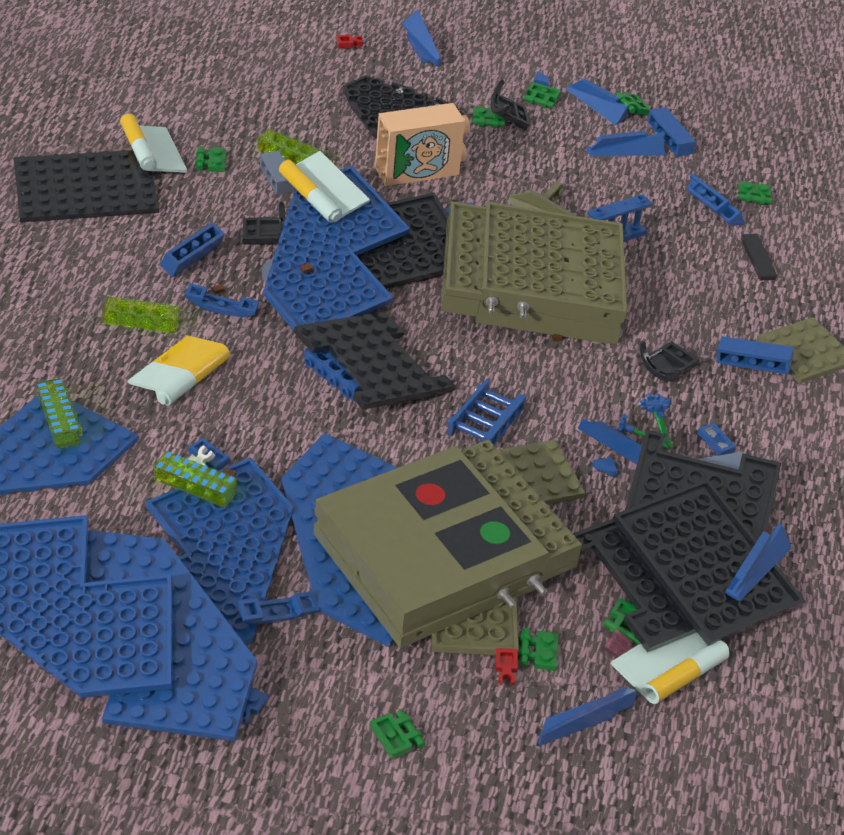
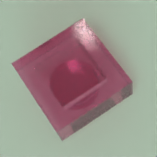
M615 629L610 634L603 648L615 658H618L629 650L633 642Z

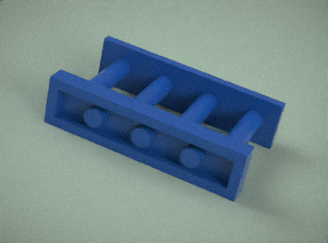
M644 194L588 210L587 214L592 219L608 220L610 222H614L615 217L621 216L620 223L623 224V242L646 235L647 230L640 224L642 210L652 206L653 203ZM635 211L634 221L627 224L629 213Z
M486 379L477 386L474 394L455 416L450 417L447 424L449 427L448 434L452 436L459 429L481 439V442L489 439L495 445L524 410L526 396L519 393L515 399L510 400L488 390L490 380ZM487 397L508 408L500 410L482 402V399ZM477 407L499 418L497 421H491L472 411ZM468 418L490 429L488 432H482L463 422Z

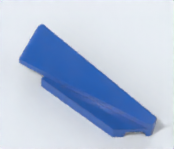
M416 10L403 22V27L409 32L407 33V39L421 62L427 63L429 61L435 63L436 67H440L439 52L419 10Z
M584 78L566 87L567 91L614 125L626 119L628 106L619 103L620 97Z
M645 131L600 135L592 147H586L590 156L665 155L663 134L658 133L647 136Z
M693 173L690 174L691 181L687 189L692 196L717 215L720 214L727 224H746L741 212L734 208L728 199Z
M582 419L578 426L579 430L637 465L642 445L602 421Z
M778 523L771 535L763 531L725 591L726 594L737 601H741L791 549V544L780 523Z
M622 687L605 697L546 718L539 737V746L614 718L615 713L634 706L637 691Z

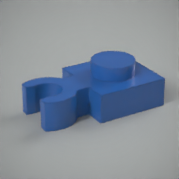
M251 687L243 714L245 716L243 724L246 725L250 722L251 713L258 715L268 700L267 694Z

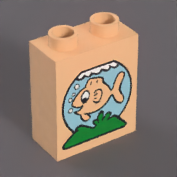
M454 103L379 113L375 169L385 186L459 175L460 163L466 161L467 157L463 136L469 134L470 131L468 117L461 115Z

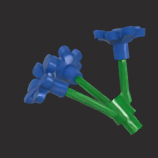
M649 393L646 395L647 399L640 401V407L642 410L647 409V411L654 414L660 433L665 434L663 445L667 450H670L674 446L667 433L663 416H665L664 409H668L669 404H671V399L666 400V397L660 394H655L653 397ZM622 414L617 431L620 433L626 431L631 434L633 432L645 436V432L628 425V415Z

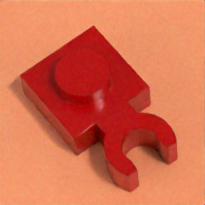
M336 35L338 48L363 46L362 36L360 35L355 37L351 35Z
M496 648L495 672H501L498 677V684L502 685L503 679L508 678L510 685L513 686L515 682L513 672L518 670L517 649Z

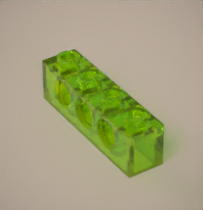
M267 129L258 137V151L263 153L280 151L286 160H291L295 164L319 151L323 153L322 150L271 129Z
M107 296L102 309V320L104 324L175 333L180 320V306Z

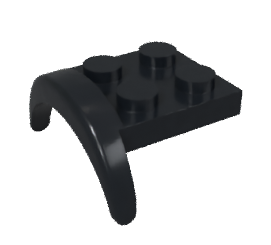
M501 79L491 97L490 107L492 113L505 121L514 123L517 127L528 129L530 122L526 107L500 95L504 85V80Z
M283 201L279 202V217L243 218V244H278L286 219Z
M643 340L640 342V354L644 366L652 375L660 380H675L698 365V358L673 341L649 355L646 349V342Z

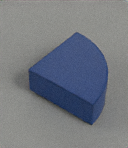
M537 72L534 83L548 86L549 79L545 74Z
M612 458L593 460L592 465L597 471L605 472L608 476H617L618 471Z

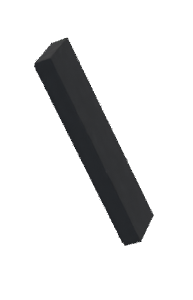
M742 234L741 241L759 280H776L777 274L758 234Z

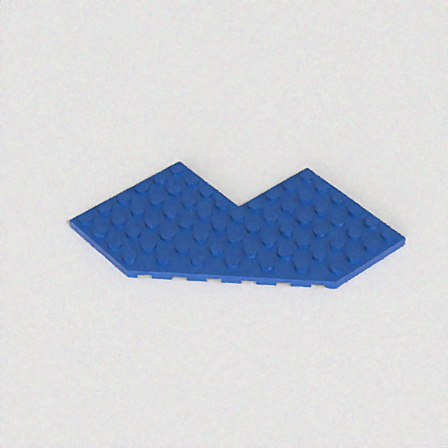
M353 166L341 169L340 171L370 199V202L340 218L337 222L330 223L296 189L294 190L278 247L275 251L273 263L263 290L265 298L293 331L297 325L364 315L393 302V296L359 260L357 255L409 234L410 228ZM310 263L313 266V271L303 274L299 267Z
M48 389L49 392L39 393L0 426V495H7L10 492L22 491V493L39 491L42 488H68L69 485L80 484V486L90 485L139 440V435L64 396L59 397L58 393ZM50 395L51 399L43 400L42 397ZM68 399L69 402L61 403L60 400ZM52 402L53 405L45 407L44 403ZM63 406H71V409L63 410ZM55 408L56 412L47 413L48 409ZM73 412L74 415L65 416V413ZM57 415L58 418L50 420L49 416ZM75 418L76 422L68 423V419ZM59 421L60 425L52 426L51 423ZM74 425H77V426H78L77 429H72V430H70V427H69V426H74ZM62 428V432L54 433V429Z
M324 433L281 478L285 497L293 505L291 520L303 557L305 571L308 575L311 591L314 592L317 606L320 609L319 612L390 647L394 642L393 638L314 536L313 532L314 523L317 522L315 515L317 498L398 467Z
M251 457L226 467V469L236 471V478L233 483L221 481L218 478L221 472H223V469H221L214 475H207L198 479L197 482H190L145 501L148 511L182 552L183 555L178 558L245 645L253 642L258 624L243 622L237 601L258 598V601L266 600L293 512V505ZM204 479L209 481L205 486L201 485ZM213 483L218 484L215 489L210 488ZM222 486L227 488L224 493L219 492Z
M87 515L0 524L1 637L81 698L172 689V574L86 583L89 526Z
M88 530L86 583L172 574L173 578L172 689L110 695L102 716L103 723L236 742L258 666L256 658L165 539Z

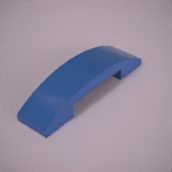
M192 283L189 284L184 296L205 310L236 317L255 315L260 302L242 297L239 302L207 293V287Z
M313 591L295 593L290 598L258 601V598L237 601L243 622L252 624L284 622L320 611Z

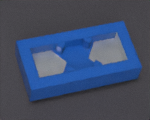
M715 423L698 428L697 434L717 456L735 452L736 446Z

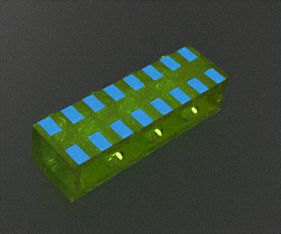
M61 378L37 382L38 397L56 449L80 444L79 436L83 435L80 424L76 423L78 418L76 411H72V400L67 398V386L62 384Z
M165 451L154 465V480L226 508L237 494V478L177 454Z

